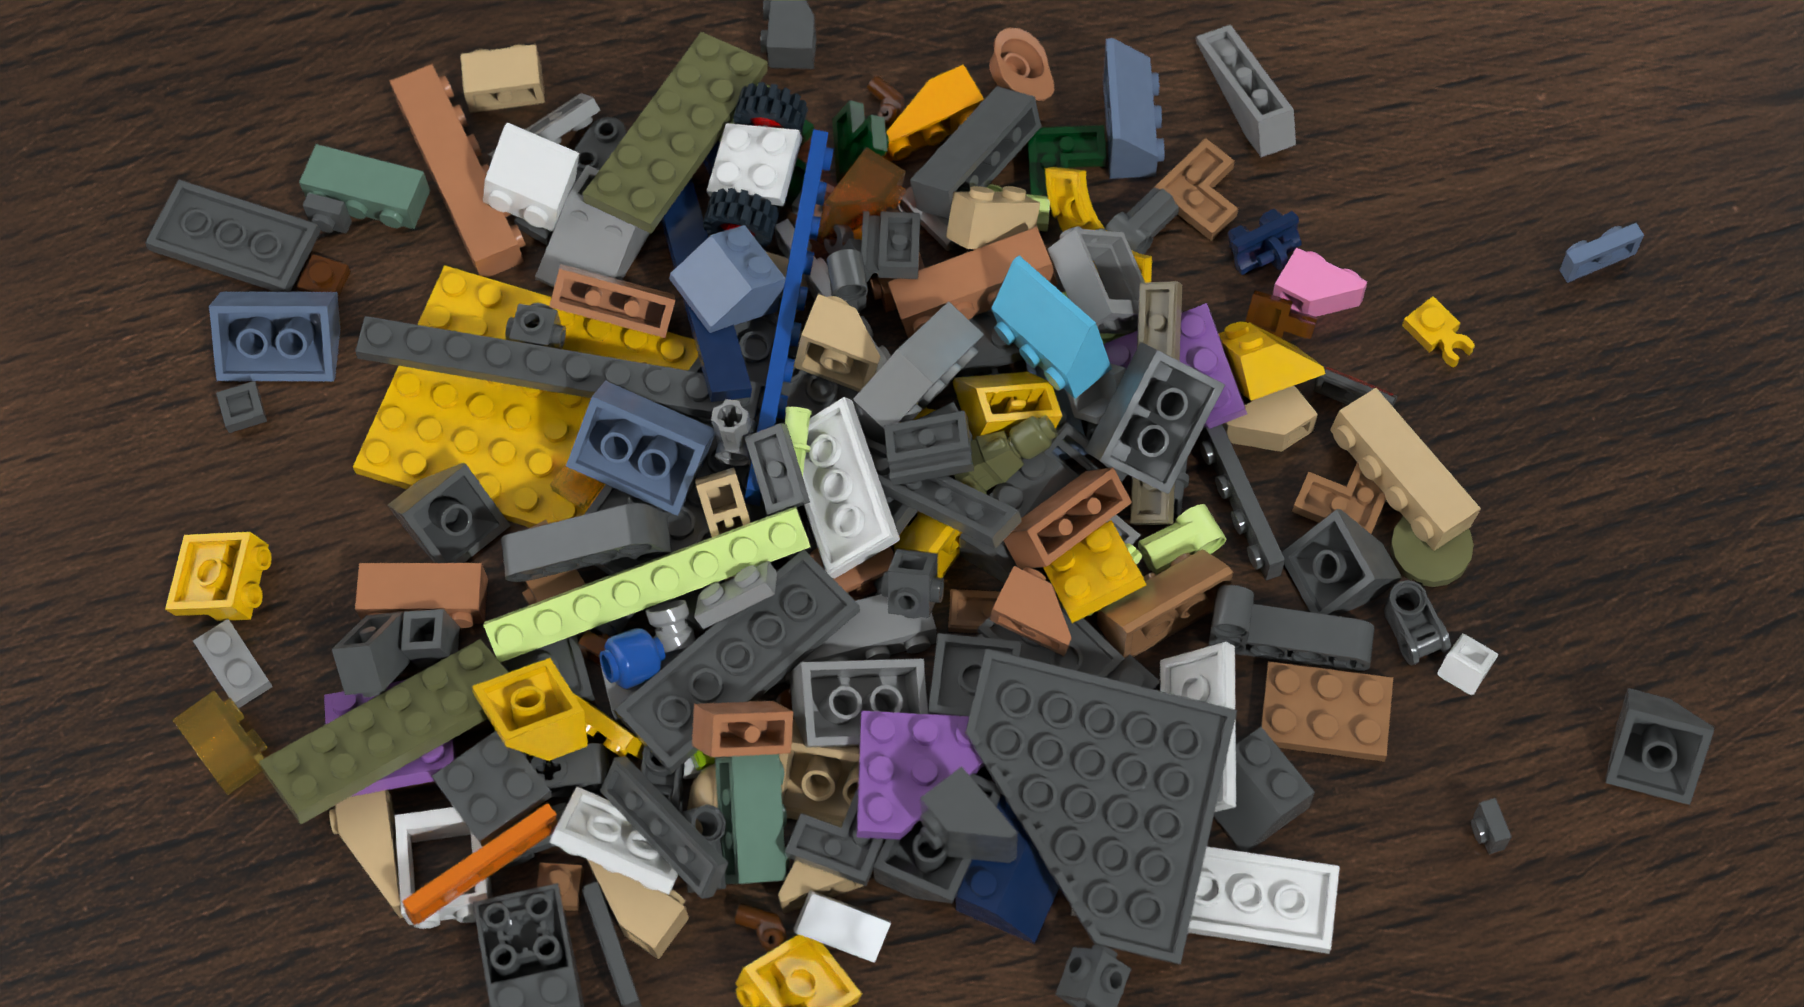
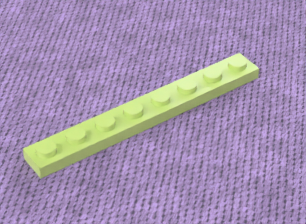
M795 506L491 619L484 623V628L496 658L501 663L732 577L747 566L754 565L756 567L768 560L772 562L810 548L811 545Z

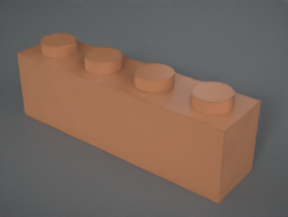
M1032 228L919 270L918 279L897 278L889 281L888 285L908 339L948 301L968 320L975 315L991 310L1012 261L1019 255L1054 286L1058 285L1052 262L1038 228Z

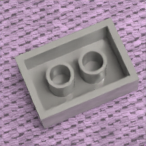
M948 301L894 352L853 400L883 428L884 425L913 420L978 353L973 346L984 334Z

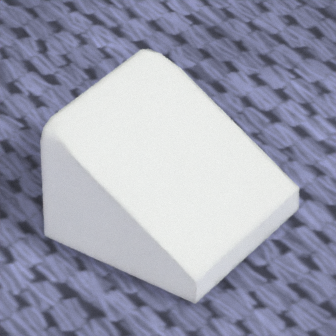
M1462 633L1443 661L1438 671V676L1464 692L1473 695L1499 654Z

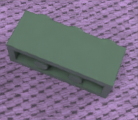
M318 144L315 145L299 182L305 198L308 193L343 201L350 216L358 219L368 217L380 220L383 224L392 228L403 226L415 229L430 193L424 171Z
M779 754L715 757L718 809L724 815L726 822L725 832L720 838L722 857L729 863L725 870L726 884L786 880L789 858L785 855L786 847L784 846L783 828L787 822V812L782 803L781 785L784 781V767L779 760Z

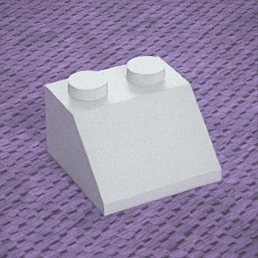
M506 123L485 178L483 202L489 204L497 211L508 212L520 217L535 227H543L554 231L567 196L575 185L579 153L510 123Z

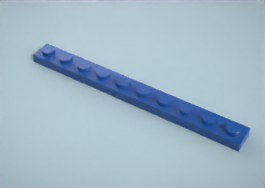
M813 129L757 432L775 426L776 418L784 420L788 396L782 395L781 389L783 382L791 383L795 359L787 358L789 346L797 347L802 323L794 322L796 310L804 311L808 288L801 286L803 274L809 276L811 274L815 252L807 251L809 239L817 241L821 217L813 215L815 205L823 206L827 182L820 181L822 170H830L834 149L826 147L829 132ZM751 461L744 502L745 504L760 506L762 495Z

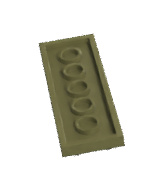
M701 32L583 192L584 203L652 234L724 132L726 123L730 124L734 119L742 88L744 86L748 87L750 83L758 85L768 71V61Z
M479 639L259 761L262 772L298 822L303 824L488 719L473 694L472 686L507 674L508 671L482 640Z

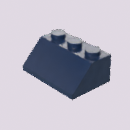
M1002 795L997 809L1018 832L1017 858L1011 863L972 859L956 894V911L1035 944L1059 891V886Z

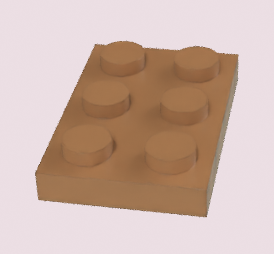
M1268 661L1261 727L1278 748L1385 762L1388 747L1393 677Z

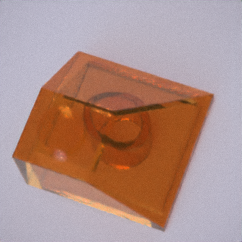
M866 147L824 202L817 242L823 245L825 239H837V234L833 229L835 224L848 225L852 231L861 228L863 225V211H869V216H881V212H886L889 207L895 209L906 192V189L902 187L906 171Z

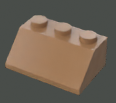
M1204 549L1193 555L1190 553L1182 554L1171 562L1169 569L1156 575L1153 572L1145 575L1143 578L1146 586L1099 609L1096 624L1108 642L1125 659L1129 655L1135 657L1213 612L1217 589L1221 586L1231 585L1233 571L1230 567Z

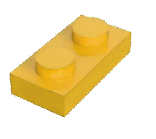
M574 694L584 710L586 732L594 737L598 731L607 737L603 745L618 756H625L628 752L642 760L644 744L632 732L593 704Z

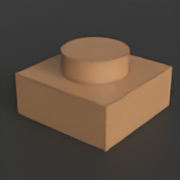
M540 863L537 888L558 883L564 910L579 911L584 875L583 866Z

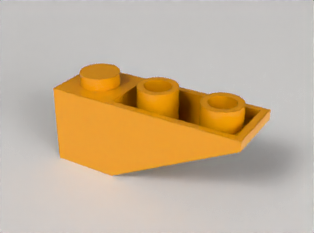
M964 64L929 79L887 130L889 146L886 154L880 158L882 165L893 160L905 159L913 151L926 145L932 146L940 143L946 136L953 134L980 105L984 98Z

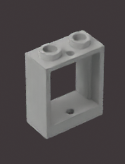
M1073 227L1061 233L1059 236L1060 240L1050 246L1048 252L1068 299L1096 322L1099 333L1130 334L1137 331L1139 284L1145 283L1124 232L1106 231L1103 228L1089 230Z

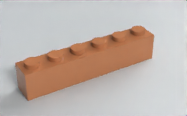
M430 64L391 80L390 83L397 103L478 275L488 278L524 263L520 248L526 245L517 224L513 226L508 224L506 217L511 214L497 211L489 204L483 202L484 183L489 165L481 166L477 157L482 155V152L474 134L466 136L463 127L468 126V123L460 105L452 107L449 98L453 97L454 94L446 76L438 77L433 65Z

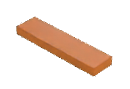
M547 803L404 899L402 903L405 913L414 925H418L554 833L558 824L557 815Z

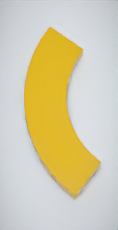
M1058 167L1046 168V189L1048 199L1050 200V209L1053 218L1057 217L1061 230L1064 232L1073 227L1089 230L1105 229L1090 202L1086 183V171ZM1132 251L1145 283L1151 282L1152 256Z

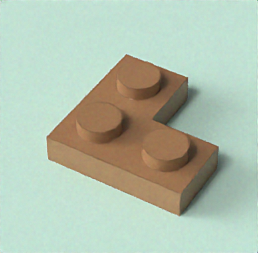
M1206 138L1155 186V188H1163L1171 194L1175 203L1179 206L1178 215L1211 241L1237 217L1238 208L1213 189L1234 168L1235 161Z
M1357 462L1347 487L1308 472L1292 512L1320 523L1336 509H1341L1372 534L1386 498L1376 483L1364 476Z

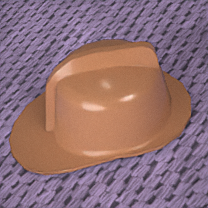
M1006 28L1000 31L994 40V53L990 59L989 69L995 83L999 87L1034 96L1036 101H1044L1050 98L1054 92V81L1042 45L1030 33L1019 28Z

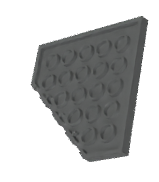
M986 649L965 734L1089 937L1097 945L1178 965L1181 964L1237 710Z

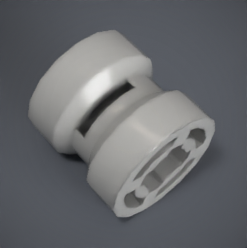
M686 600L669 601L646 610L649 624L656 627L654 638L658 637L665 652L688 647L696 641L693 628L688 626L687 621H685L689 615Z

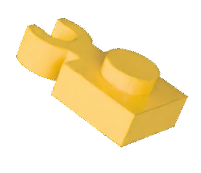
M1434 296L1404 318L1402 326L1429 353L1438 346L1442 350L1443 360L1449 366L1454 368L1459 361L1458 355L1452 349L1460 348L1468 356L1472 354L1474 349L1473 341L1463 334L1455 333L1459 329L1460 322Z

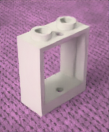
M454 807L395 815L401 914L409 925H413V923L406 915L402 901L415 893L412 843L471 835L472 853L483 847ZM491 875L475 886L476 893L459 896L418 925L415 924L414 927L422 929L433 928L440 925V921L457 919L458 922L463 923L476 922L473 902L493 898Z

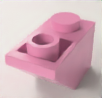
M1296 247L1274 285L1273 296L1293 301L1290 310L1292 313H1304L1318 317L1360 306L1367 281L1361 279L1356 272L1350 269H1340L1326 262L1317 253L1305 252Z

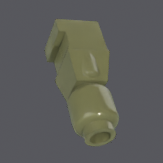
M1047 415L1041 418L1031 416L1012 427L1009 436L1004 431L976 436L971 441L974 471L954 474L955 479L987 495L986 490L997 484L1005 483L1024 465L1022 458L1030 460L1051 447L1052 439L1058 436L1055 426Z

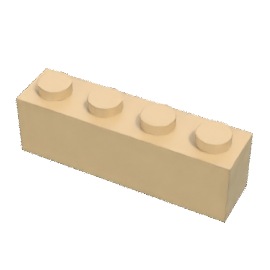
M1377 388L1339 410L1330 429L1335 441L1359 463L1364 476L1369 480H1373L1382 490L1389 505L1394 510L1400 511L1411 524V528L1418 539L1426 542L1435 551L1471 527L1481 508Z

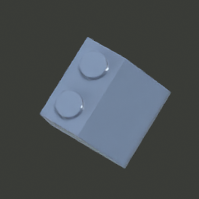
M745 225L710 235L670 273L669 277L709 333L733 324L737 325L777 312L786 280Z

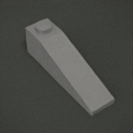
M1228 25L1196 36V42L1242 131L1259 156L1264 157L1295 146L1294 109L1233 27Z

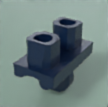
M1274 208L1262 214L1259 219V228L1250 232L1246 226L1240 225L1228 232L1229 246L1234 254L1236 270L1243 275L1270 262L1278 270L1285 268L1288 262L1287 254L1302 245L1297 229L1299 217L1293 211L1282 215Z

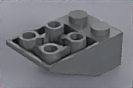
M558 883L473 902L490 1007H585Z

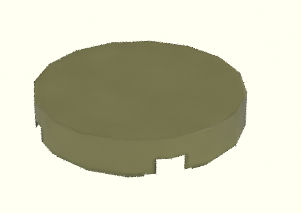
M1403 516L1394 528L1390 552L1393 563L1404 577L1411 581L1414 579L1417 582H1421L1423 586L1437 587L1448 585L1462 576L1472 559L1474 544L1468 528L1433 551L1426 542L1416 537L1411 524Z

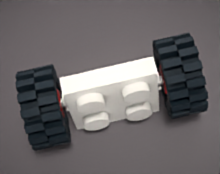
M759 82L758 86L750 83L748 87L744 86L742 88L733 117L734 124L726 123L707 188L710 200L703 221V228L708 230L707 233L709 235L745 225L763 249L771 244L779 216L775 205L784 206L803 138L801 133L808 111L806 101L800 100L801 96L797 93L791 95L790 89L784 87L783 90L777 89L778 85L772 83L771 87H767L765 82Z

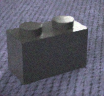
M403 612L365 616L332 648L345 695L362 693L363 697L378 696L387 690V686L396 677L400 676L411 662L401 651Z

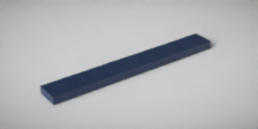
M692 177L661 220L674 268L679 266L708 238L707 230L703 228L704 219ZM683 298L711 402L751 397L752 386L734 324L709 333Z

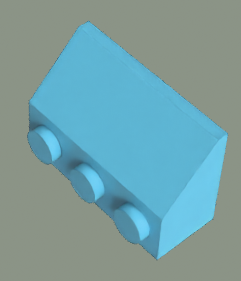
M1020 255L1016 257L1011 263L991 308L997 321L994 329L1007 345L1014 343L1020 348L1021 356L1031 367L1035 368L1037 365L1045 371V377L1056 390L1060 391L1064 388L1076 399L1112 369L1097 324Z

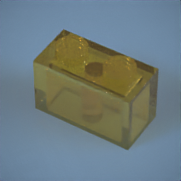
M214 690L174 718L173 722L219 785L229 795L262 771L259 761L264 759L261 753L268 748L253 728L246 733L238 722L245 717L233 700L229 698L223 702Z

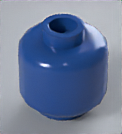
M641 628L610 637L605 643L604 650L600 652V663L606 679L610 683L615 682L624 689H629L649 681L660 671L661 662L665 661L666 658L660 639L658 637L652 638L646 630Z

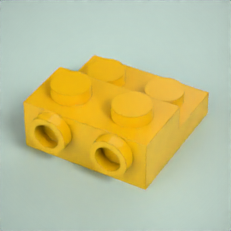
M251 532L184 535L165 610L175 616L209 615L217 621H225L227 619L251 620L253 609L261 605L263 598L262 590L259 586L262 571L267 570L271 565L272 557L268 549L269 544Z
M800 934L744 967L736 982L738 987L736 994L743 1007H851L862 996V993L821 942Z

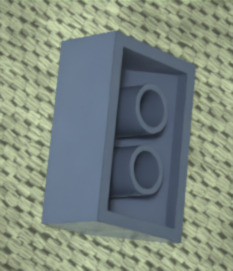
M1114 38L1106 39L1103 86L1110 178L1156 177L1157 162H1164L1163 138H1156V128L1162 127L1161 105H1154L1153 96L1159 95L1158 72L1151 73L1150 57Z
M220 292L209 305L216 381L335 380L340 338L337 292Z
M605 380L591 397L566 467L678 516L705 462L715 432L714 428Z

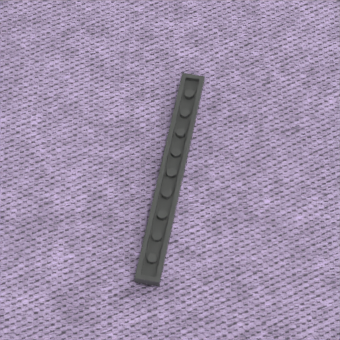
M368 316L364 317L355 351L357 359L591 398L606 380L678 413L710 419L713 408L720 406L724 402H711L704 374L699 372ZM750 381L752 386L751 397L733 400L740 401L743 409L749 412L750 418L755 420L761 394V383Z

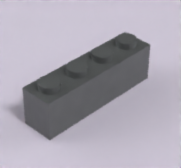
M997 86L910 180L917 209L949 219L954 192H970V187L972 186L987 187L1041 128L1035 97Z

